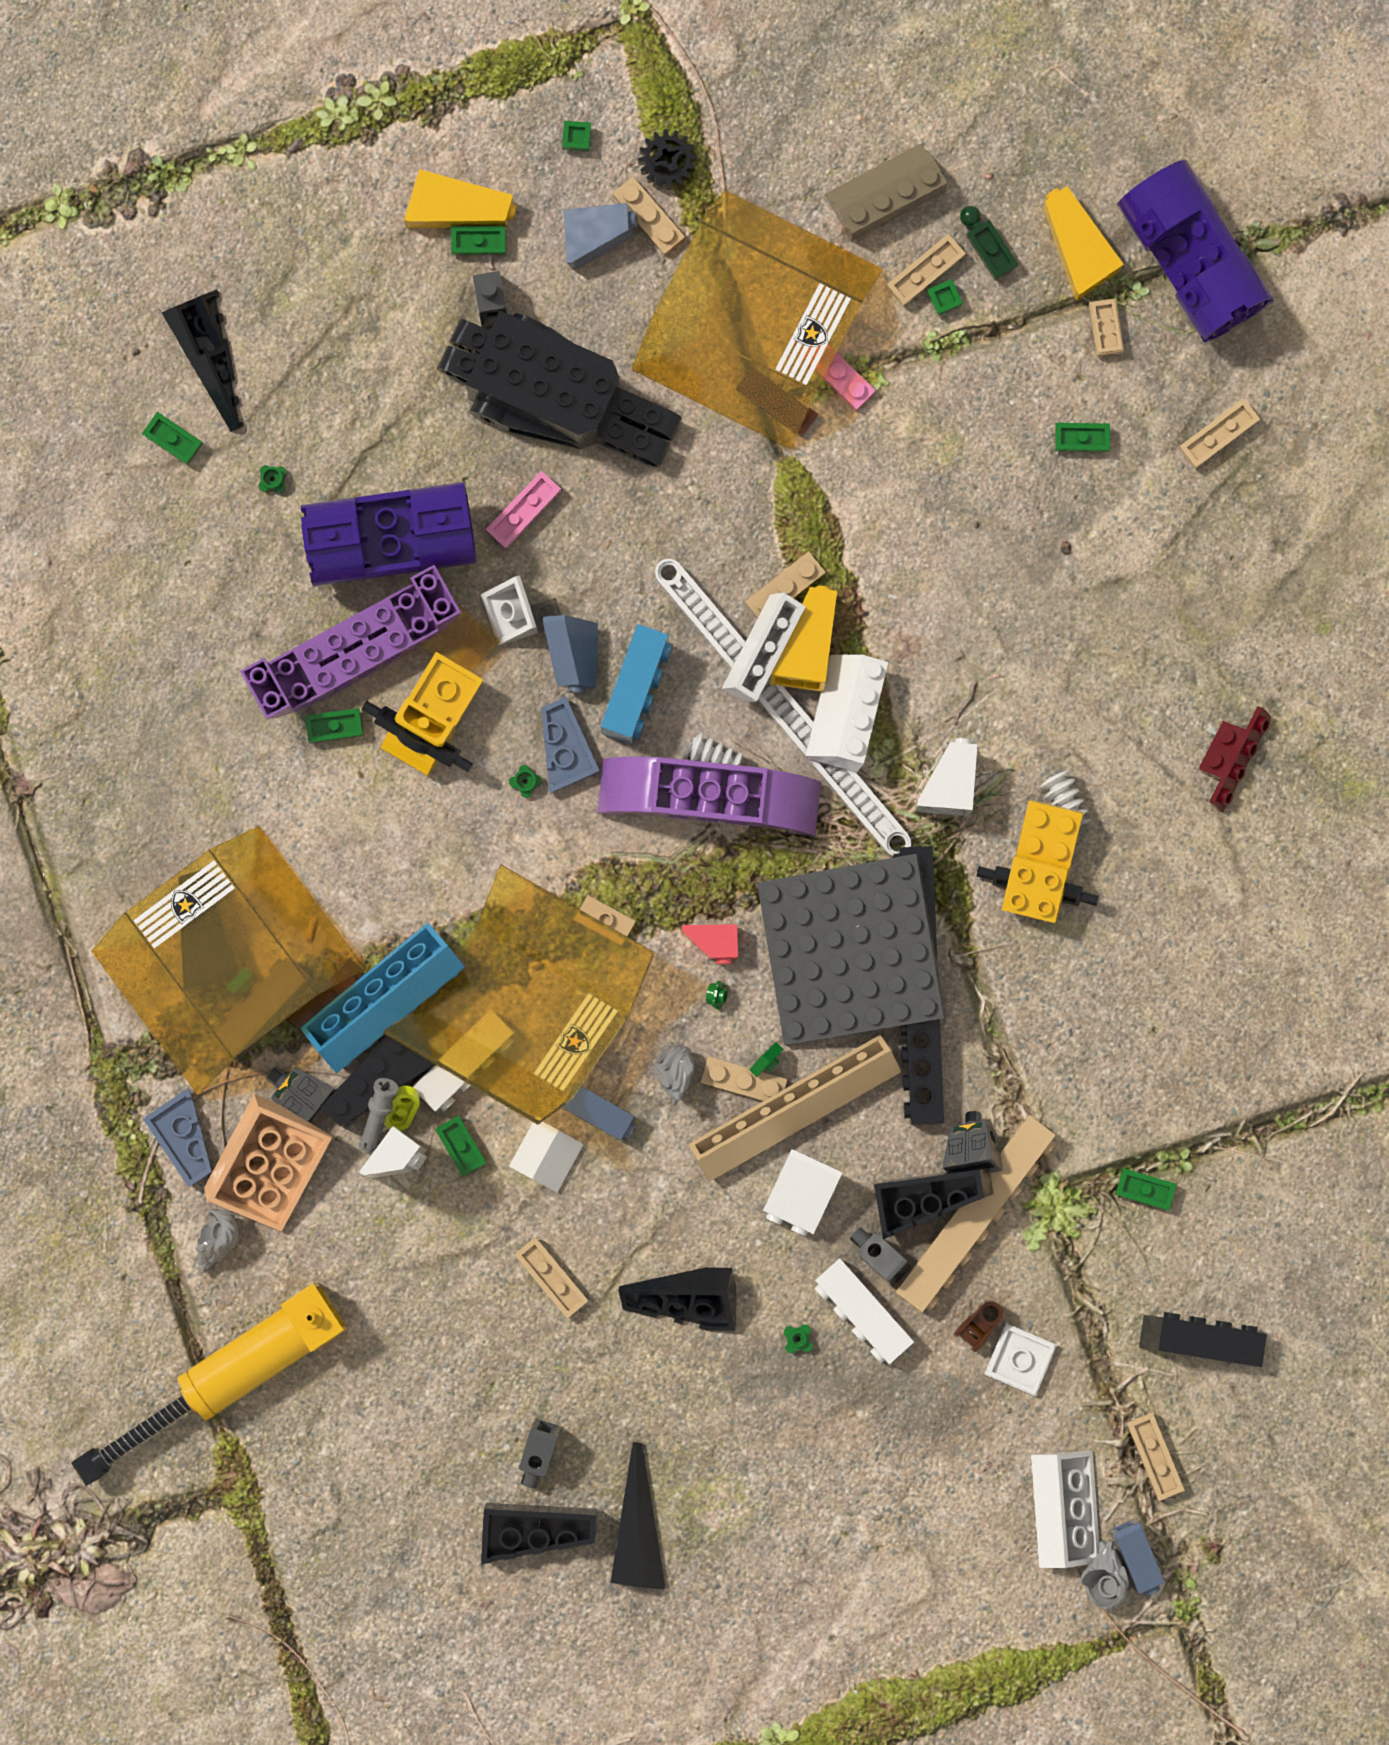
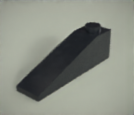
M705 1267L619 1286L618 1291L623 1310L651 1317L664 1315L674 1318L675 1323L683 1324V1321L700 1324V1329L708 1331H735L736 1283L733 1268Z

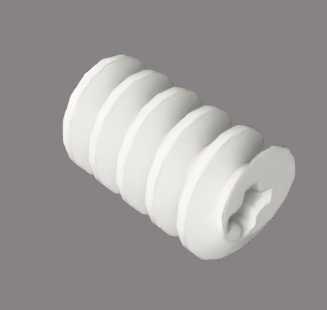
M700 732L691 739L682 757L683 760L690 756V760L741 766L743 753L739 752L735 757H732V747L723 752L722 742L713 747V738L710 737L706 742H703L704 733Z
M1071 770L1056 774L1046 779L1040 785L1041 790H1050L1044 798L1045 800H1054L1051 805L1084 812L1083 816L1088 812L1087 809H1078V806L1084 802L1083 799H1074L1079 789H1070L1069 787L1075 782V779L1065 778ZM1082 818L1081 826L1092 820Z

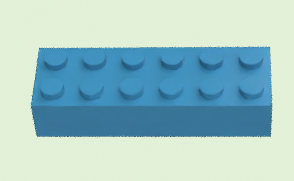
M427 922L301 1026L300 1029L337 1074L341 1069L349 1066L352 1060L363 1051L369 1049L381 1036L391 1031L405 1016L413 1013L416 1007L428 997L433 996L445 983L455 978L465 966Z

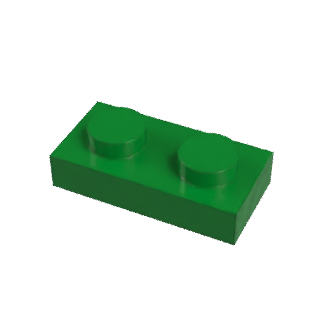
M451 226V254L506 255V227Z
M159 412L154 415L142 432L144 437L187 466L203 445L202 441Z
M1055 423V452L1110 451V423Z
M359 708L305 715L309 744L364 736Z
M459 1115L435 1129L462 1177L487 1163Z
M1122 1168L1115 1195L1169 1211L1177 1184Z

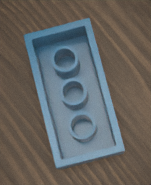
M637 624L600 727L602 735L633 745L634 739L640 740L645 726L642 720L643 714H649L654 701V695L651 694L652 689H658L662 679L663 669H660L661 663L668 662L672 650V643H669L668 634Z

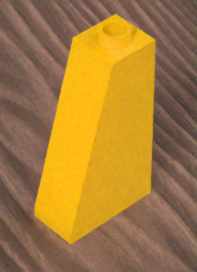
M419 169L404 222L406 227L411 229L451 228V226H505L507 228L508 221H513L515 218L517 205L514 204V198L511 194Z
M1066 186L1062 190L1056 188L1046 195L1045 198L1047 200L1044 203L1043 210L1071 291L1076 301H1078L1119 273L1124 264L1071 190Z
M827 586L809 588L802 603L806 607L770 675V685L824 691L837 591L831 590Z

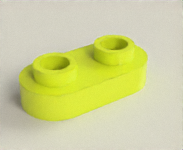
M410 1086L398 1087V1093L392 1100L393 1109L384 1121L386 1128L391 1129L395 1127L402 1131L411 1125L420 1104V1095L415 1088Z

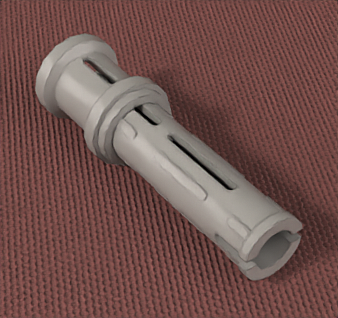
M379 1078L375 1081L373 1086L375 1092L368 1102L370 1113L359 1143L361 1151L364 1150L365 1144H367L365 1153L368 1154L373 1153L377 1148L385 1118L391 1113L393 1097L397 1095L399 1090L398 1085L388 1078Z

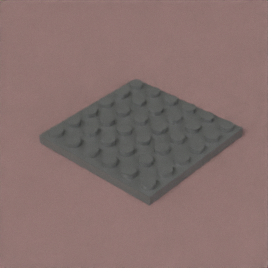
M919 854L757 883L784 1046L946 1018Z

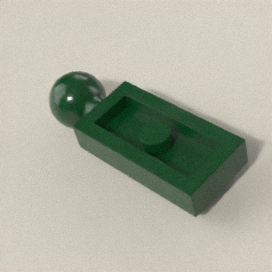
M966 206L960 213V221L964 226L972 228L966 234V237L994 281L1017 268V261L990 219L981 224V212L977 207Z

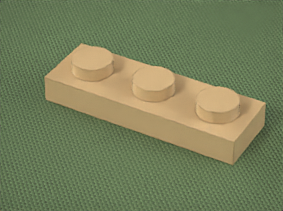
M633 176L612 193V196L619 204L627 203L633 211H636L639 228L664 257L685 240V236Z
M948 233L886 285V288L905 307L963 259L966 253Z
M1243 398L1180 445L1178 449L1192 467L1196 469L1259 422L1260 418Z
M808 551L746 600L745 604L758 619L771 594L784 592L795 599L824 576L826 572Z
M708 1056L700 1083L765 1101L784 1090L788 1079L764 1072L756 1077L749 1070L750 1068Z
M536 1237L514 1254L567 1319L589 1301Z
M1153 1412L1126 1422L1157 1500L1161 1501L1185 1491Z

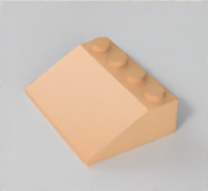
M254 1094L204 1187L207 1201L282 1232L326 1151L332 1136L283 1106Z

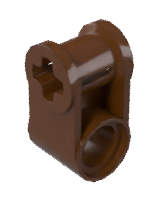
M993 1300L984 1301L971 1316L964 1320L954 1332V1335L964 1339L975 1353L1003 1318L1002 1307ZM989 1305L995 1306L998 1310L997 1318L992 1321H987L983 1318V1310ZM967 1330H970L977 1338H974Z

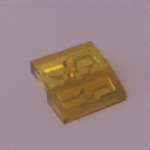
M458 604L457 606L461 612L460 615L444 630L424 642L422 646L433 656L437 652L472 673L500 641Z

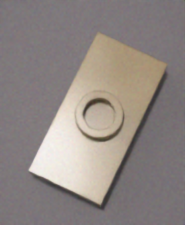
M1116 298L1089 302L1096 357L1123 353L1124 347Z
M587 895L575 917L576 921L622 946L636 923L635 920Z

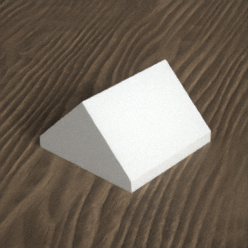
M515 576L481 594L497 646L538 634L520 576Z
M535 1118L509 1167L558 1193L584 1144Z

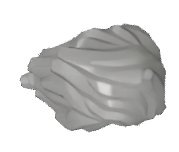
M672 1042L667 1043L668 1046L660 1052L653 1065L658 1082L669 1095L672 1105L676 1106L690 1085L695 1064L690 1048L683 1045H674Z
M219 1209L208 1211L211 1219L200 1230L197 1247H195L198 1252L199 1273L203 1274L205 1269H209L213 1263H220L225 1255L233 1250L236 1244H239L238 1223L234 1216L235 1212Z
M1105 1541L1099 1542V1553L1087 1566L1080 1578V1582L1084 1585L1089 1598L1099 1609L1104 1611H1114V1608L1119 1607L1127 1597V1588L1129 1586L1125 1567L1122 1566L1121 1560L1118 1558V1552L1116 1549H1113V1541L1108 1543Z

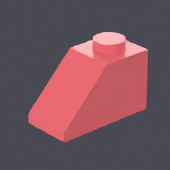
M737 924L682 925V933L710 960H716V965L732 964V960L738 959Z

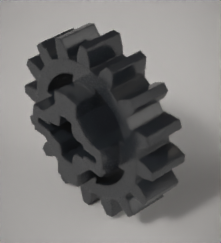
M664 129L663 136H659L657 132H654L653 141L648 138L645 139L647 148L640 147L639 153L644 157L638 158V164L645 165L640 169L641 175L649 174L647 182L651 183L655 180L658 189L662 186V183L666 184L668 190H671L672 183L681 187L682 178L686 181L690 180L688 171L695 172V165L692 163L697 161V155L690 154L694 151V145H686L688 142L687 136L679 139L678 131H675L672 136H669L667 129ZM667 144H673V145H676V147H672V146H669V145H667ZM656 148V156L649 161L650 154ZM667 156L668 159H672V163L668 164L666 160L663 161V157ZM685 158L684 167L679 171L678 164ZM661 172L667 174L668 176H663L658 173Z

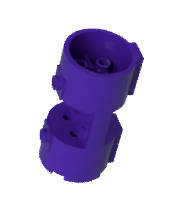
M1187 160L1177 161L1151 175L1130 190L1117 203L1118 208L1147 252L1152 251L1177 291L1175 298L1204 343L1224 335L1231 328L1257 315L1273 302L1271 292L1245 251H1241L1217 213L1214 202Z
M465 482L305 504L300 507L301 513L304 514V517H301V528L306 559L309 568H311L310 579L313 587L420 572L433 565L437 569L477 563Z

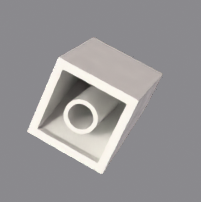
M956 738L955 742L949 743L921 793L914 812L969 816L973 810L977 744H971L970 739Z
M791 1149L763 1209V1212L768 1213L766 1219L781 1225L782 1221L793 1225L792 1231L806 1237L808 1232L814 1234L842 1172Z

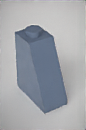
M627 203L564 210L566 263L572 269H578L634 237V228L638 226L636 211H633Z
M567 615L543 617L544 630L557 686L568 688V693L583 694L585 689L596 688L598 623Z
M577 1083L574 1084L562 1105L565 1111L619 1141H622L623 1137L629 1139L636 1126L632 1122L634 1119L633 1115Z
M1132 1519L1108 1530L1135 1591L1138 1594L1144 1593L1145 1596L1159 1591V1585L1165 1582L1140 1522Z

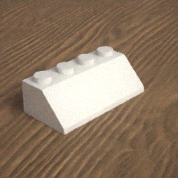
M866 655L829 656L824 691L820 693L805 758L854 772L859 771L865 761L888 662Z
M392 1127L359 1173L370 1178L410 1173L413 1169L418 1171L428 1158L424 1155L427 1149L401 1130Z
M1093 1450L1031 1455L1039 1568H1069L1089 1565L1100 1549Z

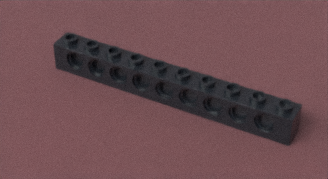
M933 846L899 847L898 853L893 854V858L919 854L937 960ZM940 1019L900 1026L901 1036H906V1047H901L902 1063H907V1074L902 1075L903 1091H908L909 1101L904 1102V1119H909V1124L944 1123ZM920 1032L928 1037V1044L922 1049L916 1048L913 1044L914 1036ZM920 1060H925L929 1064V1072L925 1076H918L914 1071L915 1064ZM920 1088H926L930 1092V1099L925 1104L918 1103L915 1098V1094Z

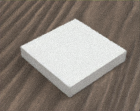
M1005 1323L984 1375L1036 1396L1057 1345Z

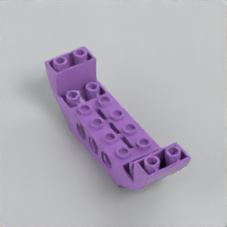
M435 565L410 578L412 584L272 661L267 662L263 658L242 669L240 672L266 719L282 717L329 698L413 652L449 626L461 612Z
M612 757L603 759L597 814L625 816V813L785 829L788 830V834L815 836L821 782L798 774L760 767L664 757Z

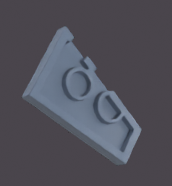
M567 697L541 707L549 793L552 794L599 773V768Z
M187 1088L143 1118L189 1188L213 1172L190 1088Z

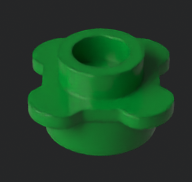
M268 465L260 468L261 482L258 484L259 489L262 492L275 490L277 493H282L285 490L283 482L284 476L287 474L286 469L282 466L276 468L269 467ZM271 477H275L273 482L270 481Z
M527 765L520 766L519 772L509 780V785L512 788L518 789L524 798H529L532 795L533 789L542 783L541 776L535 775ZM524 779L528 780L527 784L523 783Z
M717 981L716 984H709L706 993V1003L720 1010L722 1004L724 1005L727 1001L728 989L725 983Z
M803 1324L798 1328L787 1326L784 1329L783 1333L787 1338L785 1349L788 1353L792 1354L797 1350L808 1352L812 1349L813 1344L809 1339L811 1328L808 1325ZM797 1336L801 1338L799 1342L795 1340Z

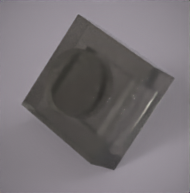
M556 598L530 606L538 633L545 631L543 617L561 615Z

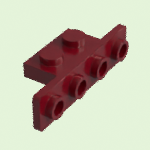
M1260 706L1256 708L1246 729L1222 721L1199 767L1202 773L1220 779L1210 799V804L1220 812H1224L1226 806L1231 803L1234 795L1233 792L1238 782L1244 778L1246 767L1250 759L1256 754L1258 743L1263 733H1266L1269 729L1271 715Z

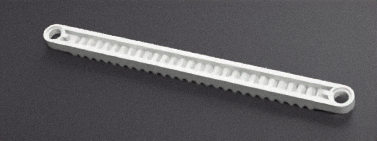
M664 559L660 561L655 569L657 582L724 660L725 664L732 669L745 644L744 639L676 560ZM666 566H672L677 572L676 577L672 580H665L661 576V570ZM769 677L757 701L805 757L813 721L783 686L770 685ZM806 758L890 857L898 853V851L892 850L889 845L890 839L894 836L903 838L905 847H911V839L907 832L856 772Z

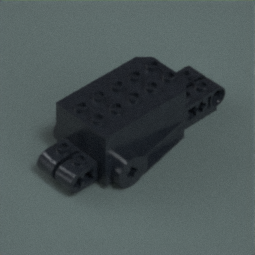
M499 311L491 331L470 321L459 319L449 341L455 347H446L437 369L443 374L466 384L468 398L473 402L469 410L472 416L488 425L507 432L577 449L598 443L645 465L660 468L670 447V444L663 439L673 440L682 417L667 408L621 389L620 378L613 360L574 344L552 328L522 314L515 313L511 316Z

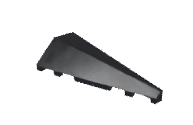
M216 289L162 312V315L230 432L244 425L243 422H239L236 406L239 404V398L234 396L232 381L235 380L228 340L223 338L221 323L224 321L223 313L218 312L216 299L219 298V292Z
M633 1442L610 1583L665 1590V1580L642 1443Z

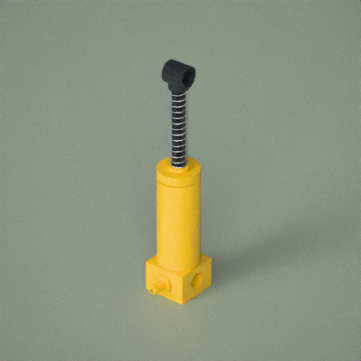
M312 1283L282 1303L280 1309L188 1369V1371L179 1375L177 1379L182 1388L181 1397H176L175 1401H170L169 1405L166 1407L164 1405L163 1409L157 1410V1413L151 1414V1417L145 1418V1421L139 1422V1425L133 1426V1429L127 1430V1433L121 1434V1437L118 1439L114 1438L115 1441L112 1443L108 1442L109 1445L106 1447H102V1449L98 1447L92 1448L72 1461L71 1464L84 1485L88 1486L104 1476L111 1469L112 1462H117V1459L123 1458V1455L126 1453L129 1454L131 1449L135 1450L137 1445H142L143 1441H148L149 1437H154L155 1433H160L161 1429H166L167 1425H172L173 1421H178L179 1417L185 1416V1413H191V1410H193L205 1421H208L308 1353L317 1351L347 1331L348 1327L320 1284Z

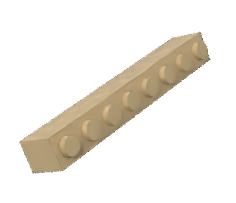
M879 1035L688 1145L710 1182L901 1073V1070L892 1051L882 1036Z
M1028 1115L1000 1151L1003 1171L990 1173L994 1194L957 1209L894 1293L922 1313L925 1309L930 1311L939 1300L936 1294L940 1288L944 1287L947 1289L956 1276L953 1274V1271L958 1265L963 1267L972 1256L969 1250L976 1242L980 1245L988 1235L989 1231L986 1230V1227L992 1220L996 1223L1004 1214L1006 1209L1002 1206L1007 1199L1010 1198L1013 1201L1023 1188L1019 1185L1025 1176L1030 1178L1037 1170L1039 1165L1035 1162L1041 1154L1047 1156L1056 1143L1052 1140L1056 1135Z

